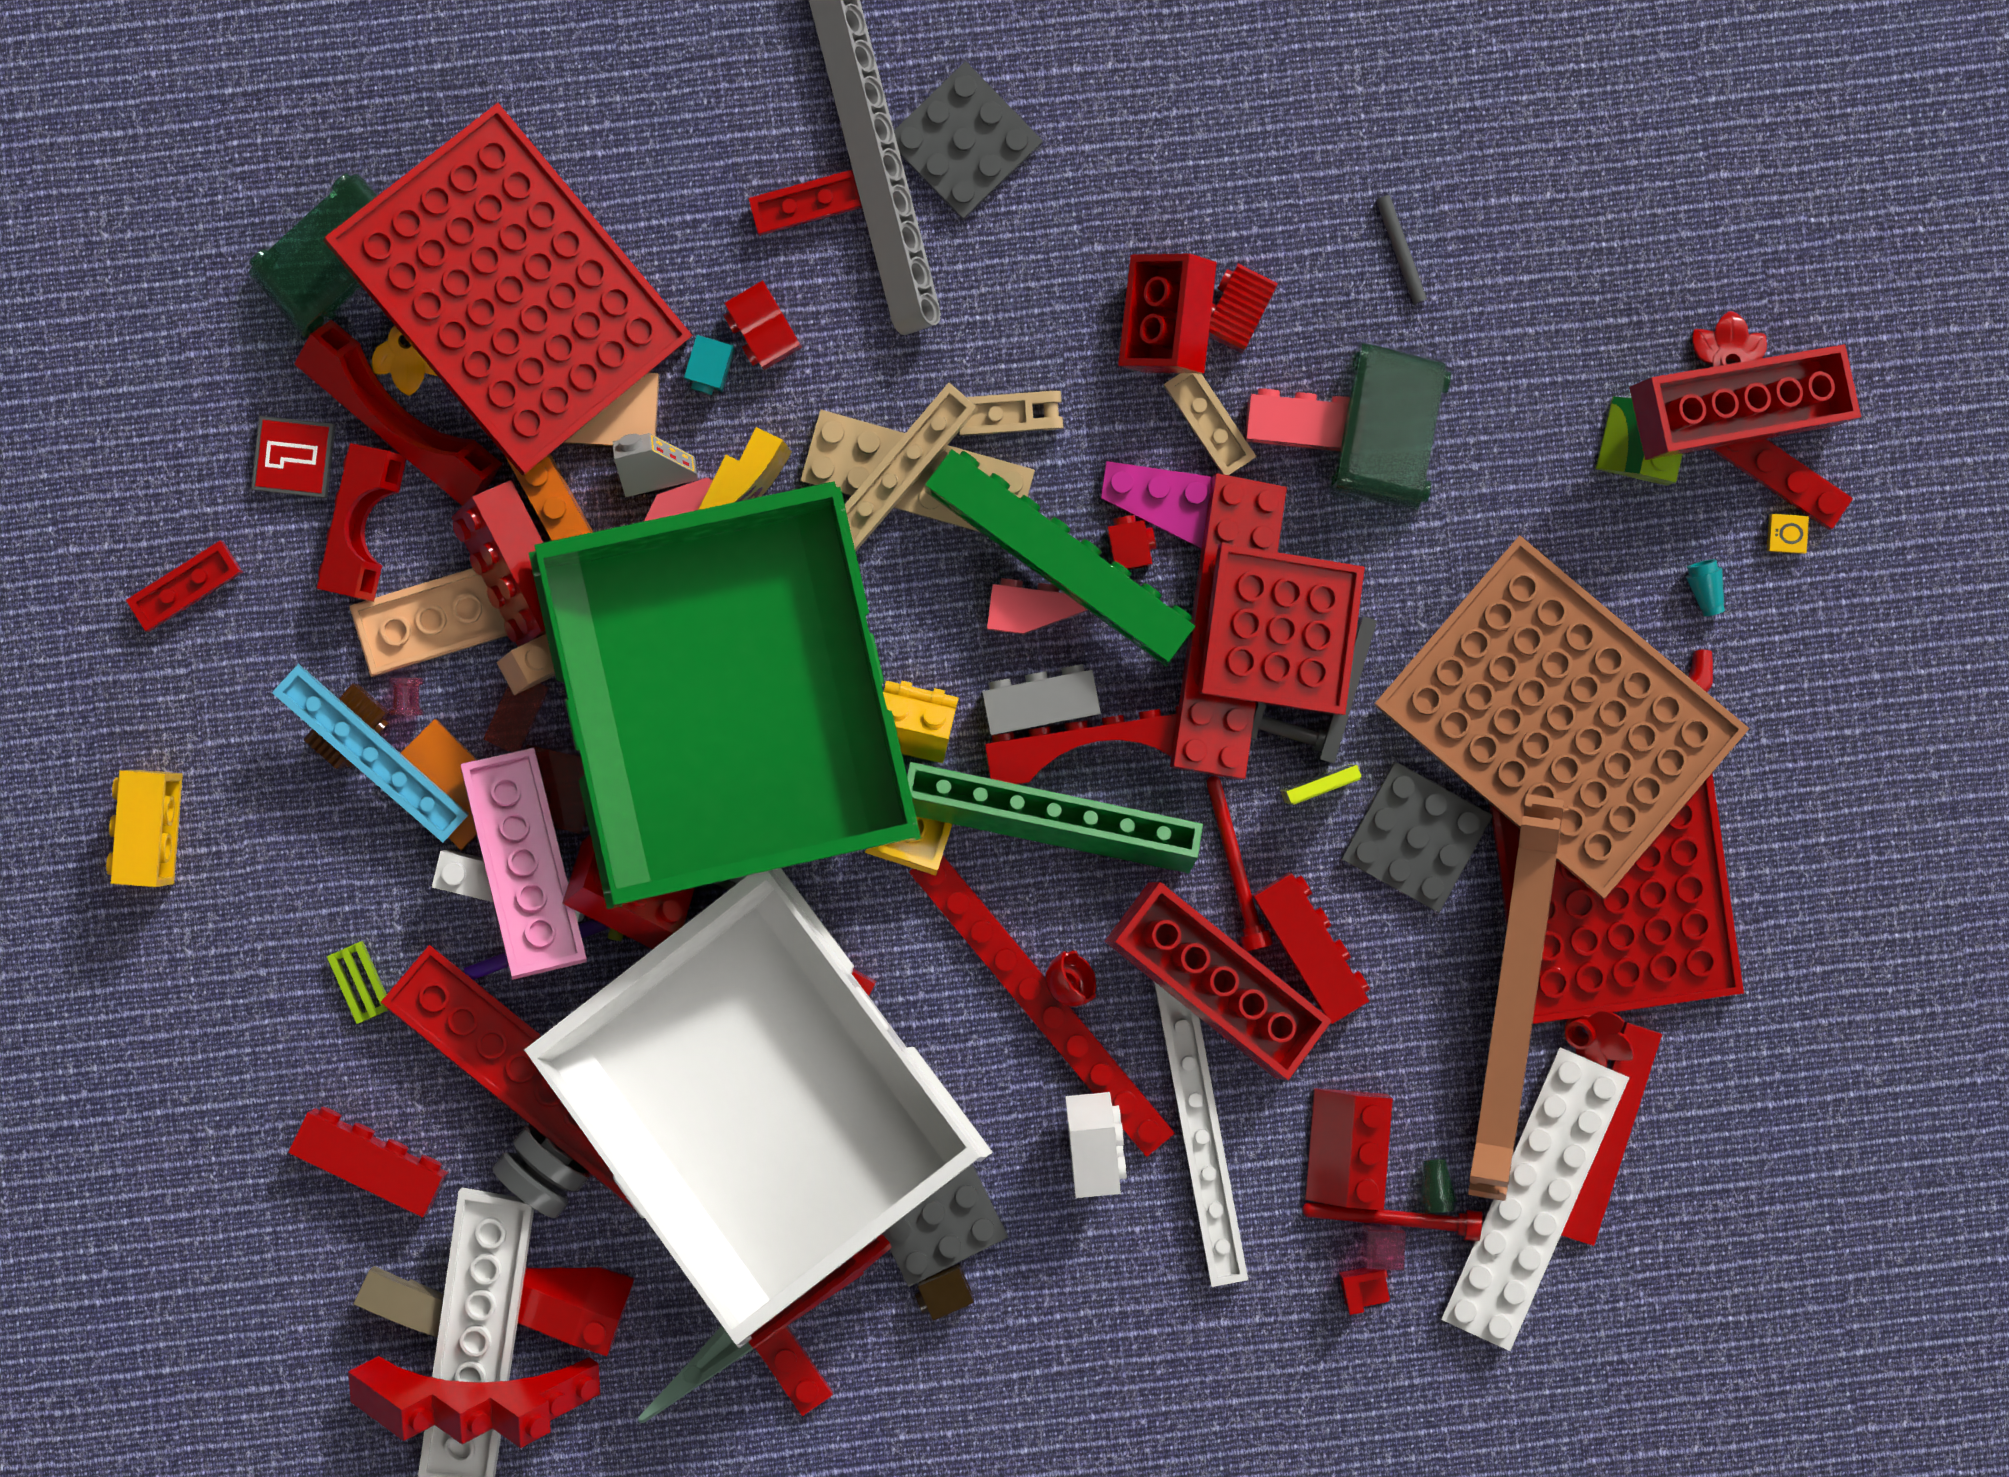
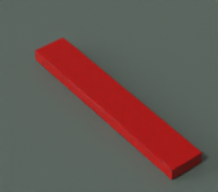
M1624 1022L1621 1033L1631 1041L1634 1058L1629 1061L1612 1060L1610 1069L1629 1077V1080L1561 1236L1592 1246L1595 1245L1662 1034L1628 1022Z

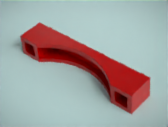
M333 320L328 321L309 335L294 365L310 379L315 381L460 505L463 506L471 497L487 490L502 466L498 459L475 440L457 438L441 433L423 424L406 412L378 381L365 358L360 343Z
M1175 706L1176 714L1161 716V710L1155 709L1138 712L1139 720L1127 722L1124 720V715L1102 718V726L1089 728L1087 720L1065 724L1066 731L1051 733L1050 726L1029 729V737L1014 739L1013 732L991 735L992 743L985 744L990 778L1013 784L1028 783L1044 766L1059 755L1078 746L1097 741L1121 740L1140 743L1158 749L1171 757L1179 706Z

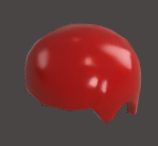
M1076 950L1070 952L1063 951L1050 962L1046 971L1047 988L1052 997L1060 1004L1077 1007L1089 1003L1096 997L1095 972L1089 963L1078 955Z

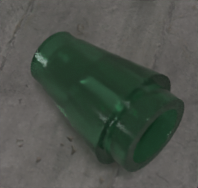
M1446 1159L1423 1161L1420 1205L1424 1204L1425 1214L1453 1212L1454 1202H1457L1448 1167H1446Z

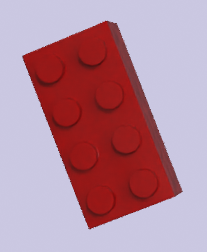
M510 480L471 497L451 518L455 535L461 542L465 543L470 553V563L476 574L482 576L488 588L487 596L494 608L499 609L505 621L504 629L507 636L520 647L546 634L528 553L535 551L534 545L543 543L514 484Z

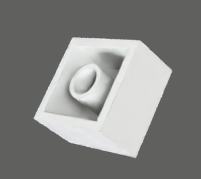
M1110 1092L1065 1096L1075 1197L1083 1198L1121 1194L1120 1179H1127L1119 1105L1112 1106Z

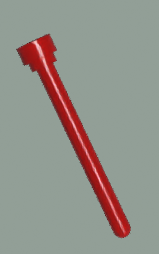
M1210 776L1206 784L1245 928L1242 929L1244 936L1240 937L1243 949L1251 951L1272 945L1269 930H1265L1264 924L1259 923L1221 780L1217 776Z
M1310 1202L1304 1204L1302 1208L1303 1214L1310 1218L1456 1231L1457 1235L1464 1237V1240L1480 1241L1482 1231V1211L1466 1210L1465 1213H1458L1457 1217L1394 1210L1346 1208Z

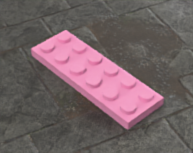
M529 748L460 764L512 980L587 962L575 910L562 904L568 887V881L535 749Z

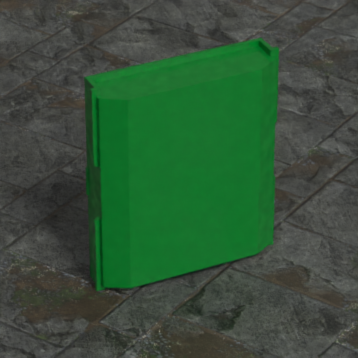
M835 481L535 544V551L528 552L556 680L564 683L568 698L565 700L573 741L575 749L580 751L585 774L579 779L607 909L621 907L622 904L886 844L921 839L893 713L887 710L882 689L884 678L874 635L869 633L866 620L869 609L841 487H836Z

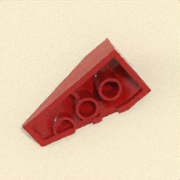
M526 1267L518 1323L570 1345L608 1356L613 1347L635 1278L603 1267Z

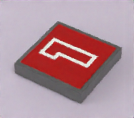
M259 416L251 490L328 499L336 425Z

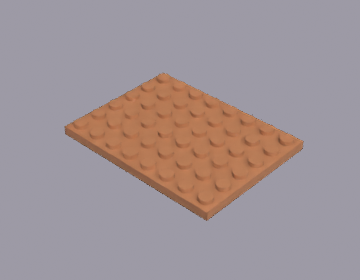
M1520 535L1374 703L1380 711L1519 829H1521L1522 816H1524L1526 794L1563 799L1564 807L1557 861L1601 899H1605L1750 729Z

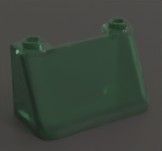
M345 173L333 183L331 187L333 191L269 250H260L249 261V264L252 266L248 272L249 275L293 327L307 339L311 333L323 326L322 324L325 322L323 318L325 316L332 320L336 316L334 311L361 287L323 242L325 236L378 196L377 192L358 173L351 176Z
M1361 342L1356 347L1352 367L1357 372L1351 378L1352 387L1341 448L1336 460V464H1340V466H1337L1335 476L1331 478L1329 495L1417 510L1421 502H1428L1430 496L1431 481L1426 480L1441 393L1448 392L1451 371H1446V363Z

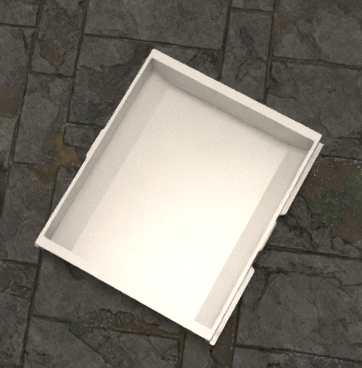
M782 868L745 877L524 1049L614 1174L613 1180L639 1216L645 1218L738 1348H741L752 1339L750 1335L975 1161L981 1162L993 1153L917 1049L905 1046L852 975L854 965Z

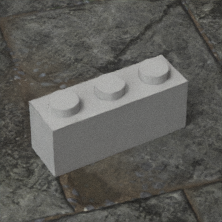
M1083 664L1061 668L1062 676L1048 678L1047 671L1025 675L1026 683L1011 685L1010 678L989 682V690L982 691L991 735L1101 714L1093 670L1084 671Z

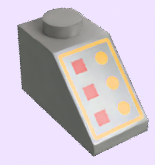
M650 433L642 435L628 434L620 440L613 441L614 461L625 497L698 480L696 460L693 455Z

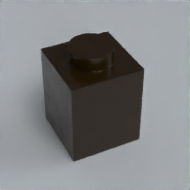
M960 1263L918 1283L920 1291L915 1293L922 1313L929 1312L933 1321L974 1303L973 1292Z

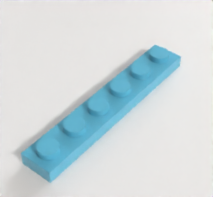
M299 663L273 690L272 693L441 842H444L468 816L469 813Z

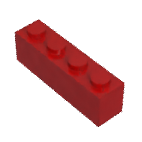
M1288 872L1253 893L1252 897L1322 1013L1332 1020L1330 1024H1333L1368 1003L1370 1000L1365 993L1370 990V987L1360 971L1354 974L1346 962L1351 956L1340 939L1334 942L1327 929L1332 925L1322 908L1319 907L1314 910L1307 898L1313 893L1301 875L1295 878L1293 873Z
M321 1107L320 1110L314 1108L307 1112L288 1153L416 1215L424 1217L430 1212L449 1173L440 1169L442 1166L441 1162L426 1155H422L421 1158L407 1153L409 1148L396 1140L388 1139L386 1143L374 1137L375 1131L360 1123H354L351 1126L340 1120L341 1114L327 1107Z

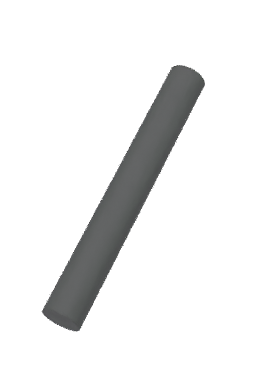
M1386 195L1376 199L1413 305L1424 302L1428 299L1391 197Z

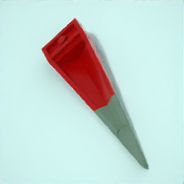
M883 1234L878 1236L750 1335L752 1339L741 1348L737 1347L724 1327L721 1326L681 1372L639 1416L638 1421L645 1423L864 1274L863 1271L892 1248L890 1242Z

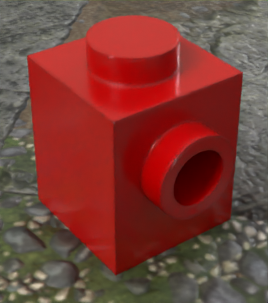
M1135 515L1113 519L1114 526H1108L1106 529L1112 562L1116 561L1128 570L1151 566L1153 563L1150 550L1156 549L1153 527L1146 528L1145 520L1136 521Z

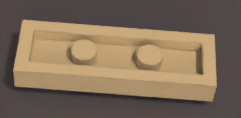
M1180 373L1163 385L1221 474L1231 475L1257 457L1202 374Z

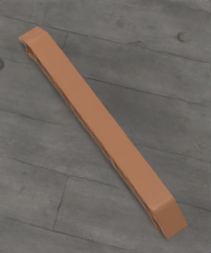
M1526 794L1524 816H1522L1519 848L1480 1118L1470 1173L1468 1195L1506 1201L1561 832L1563 799Z

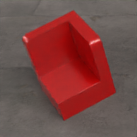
M1383 1264L1339 1272L1345 1307L1349 1315L1363 1313L1365 1306L1386 1303L1390 1300L1386 1281L1388 1275Z

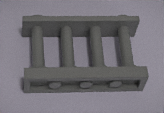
M1365 616L1359 617L1345 715L1324 713L1329 716L1326 729H1319L1317 732L1264 716L1266 704L1256 702L1251 739L1256 740L1258 730H1262L1314 746L1313 750L1319 751L1318 760L1335 763L1377 620Z

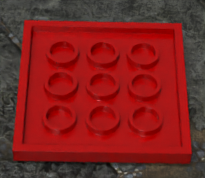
M1224 543L1218 544L1198 693L1345 715L1365 567Z

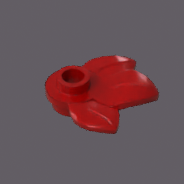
M1729 311L1721 317L1715 331L1695 329L1692 335V344L1697 357L1701 361L1712 365V367L1726 365L1727 359H1733L1737 363L1761 359L1767 350L1766 335L1763 333L1749 334L1745 320L1733 311Z
M1598 1011L1591 1016L1581 1015L1582 1017L1567 1020L1565 1024V1038L1572 1047L1576 1048L1577 1055L1604 1067H1607L1608 1059L1629 1061L1634 1058L1631 1041L1620 1032L1624 1026V1020L1615 1013ZM1581 1027H1583L1588 1033L1583 1032Z

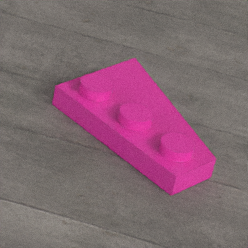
M1106 461L1101 499L1202 549L1212 477Z

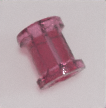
M389 678V684L393 685V708L389 710V715L423 716V710L419 708V686L423 684V678Z

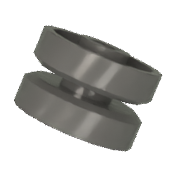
M524 1126L513 1140L518 1154L503 1153L492 1167L493 1173L512 1193L533 1209L553 1219L558 1218L569 1204L564 1190L578 1192L590 1175L551 1140L545 1138L533 1127Z

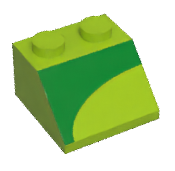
M1613 396L1595 469L1666 486L1676 483L1683 454L1645 460L1632 398Z

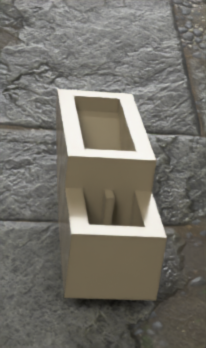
M373 1266L368 1271L353 1304L388 1320L438 1338L444 1294L412 1279L407 1281L377 1266Z

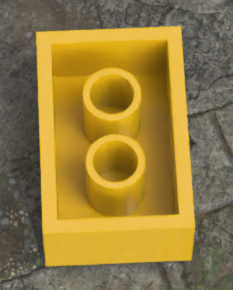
M119 770V777H115L112 786V797L114 800H117L116 815H112L109 824L110 837H114L113 852L108 854L106 863L107 874L111 875L110 884L147 887L174 884L183 773Z

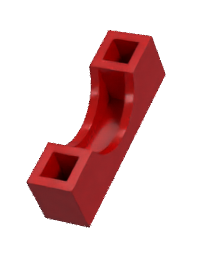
M350 443L348 453L343 462L344 471L340 489L335 496V510L332 524L327 532L326 550L318 571L317 589L374 602L382 565L372 557L367 548L365 525L371 510L380 500L399 493L407 460L404 456L387 450Z

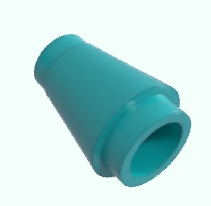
M1709 559L1687 566L1689 574L1686 576V579L1702 610L1703 616H1713L1724 612L1722 567H1718L1717 560Z

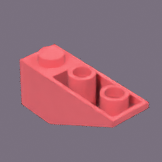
M1001 578L1000 585L993 584L987 630L1026 634L1088 610L1065 593H1059V589L1052 584L1038 583L1036 590L1022 588L1023 581Z

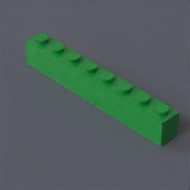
M951 449L926 482L925 492L1167 667L1195 628V625L1190 622L1192 619L1191 615L1177 605H1174L1172 608L1167 606L1160 600L1162 595L1147 583H1143L1142 586L1138 585L1129 578L1131 572L1120 563L1113 561L1110 564L1099 556L1101 553L1100 549L1090 541L1083 539L1079 542L1068 534L1071 529L1064 522L1056 517H1052L1049 520L1038 512L1040 506L1035 501L1025 495L1019 498L1008 490L1010 488L1009 483L995 473L988 476L978 468L980 463L973 456L965 451H962L959 455Z
M910 762L906 773L917 817L1184 873H1190L1198 859L1203 828L1202 823Z

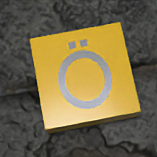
M1769 514L1767 552L1806 554L1809 516Z

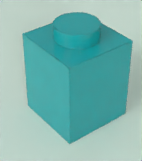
M696 335L684 375L685 380L692 383V390L707 395H712L713 390L723 392L735 353L733 345Z

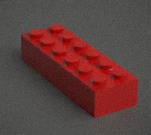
M1845 344L1656 376L1629 386L1645 460L1833 427L1861 417Z
M1148 882L1104 941L1275 1079L1289 1080L1332 1022L1330 1018L1161 882Z

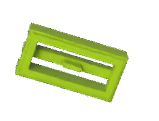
M363 941L326 956L356 1024L388 1011L381 1004V1001L387 995ZM357 952L380 1002L381 1006L375 1008L353 959L352 953ZM341 958H344L367 1010L365 1013L362 1012L339 960Z

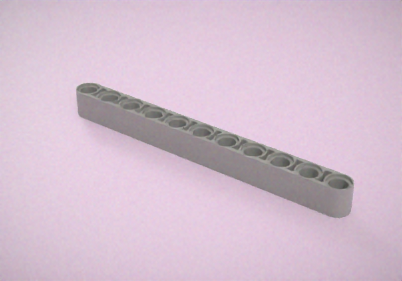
M809 0L891 320L895 329L901 335H908L938 324L941 313L860 0Z

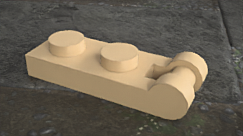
M1061 391L967 397L979 409L962 427L960 436L1063 429V417H1059L1058 403H1062ZM1032 405H1043L1044 418H1033Z

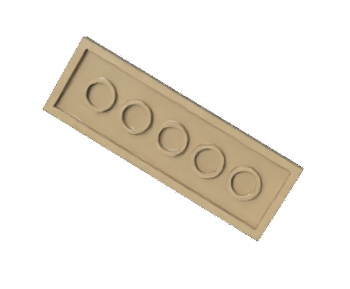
M820 409L800 481L813 486L835 481L836 487H841L842 494L852 496L905 433ZM947 445L894 508L980 532L925 492L926 482L951 449L959 455L962 451H965L973 456L980 463L978 468L988 476L995 473L1002 477L1010 485L1008 490L1019 498L1022 495L1028 497L1035 470Z

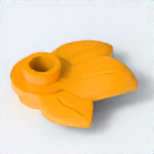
M394 325L388 334V340L377 346L373 353V372L375 374H388L391 372L392 380L396 387L407 396H411L420 387L425 373L437 375L412 345L406 347L401 344L400 336L402 333Z

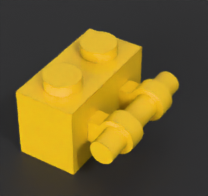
M886 681L883 694L887 710L893 713L901 753L944 763L959 697L947 695L945 690L934 688V691L912 687L913 683L901 681V684Z

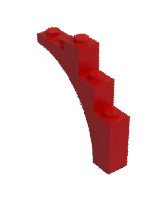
M380 1356L348 1371L351 1403L403 1441L435 1425L462 1445L494 1429L516 1446L522 1448L550 1433L551 1420L600 1395L599 1363L590 1357L566 1368L539 1376L496 1382L449 1381L423 1376L397 1367Z

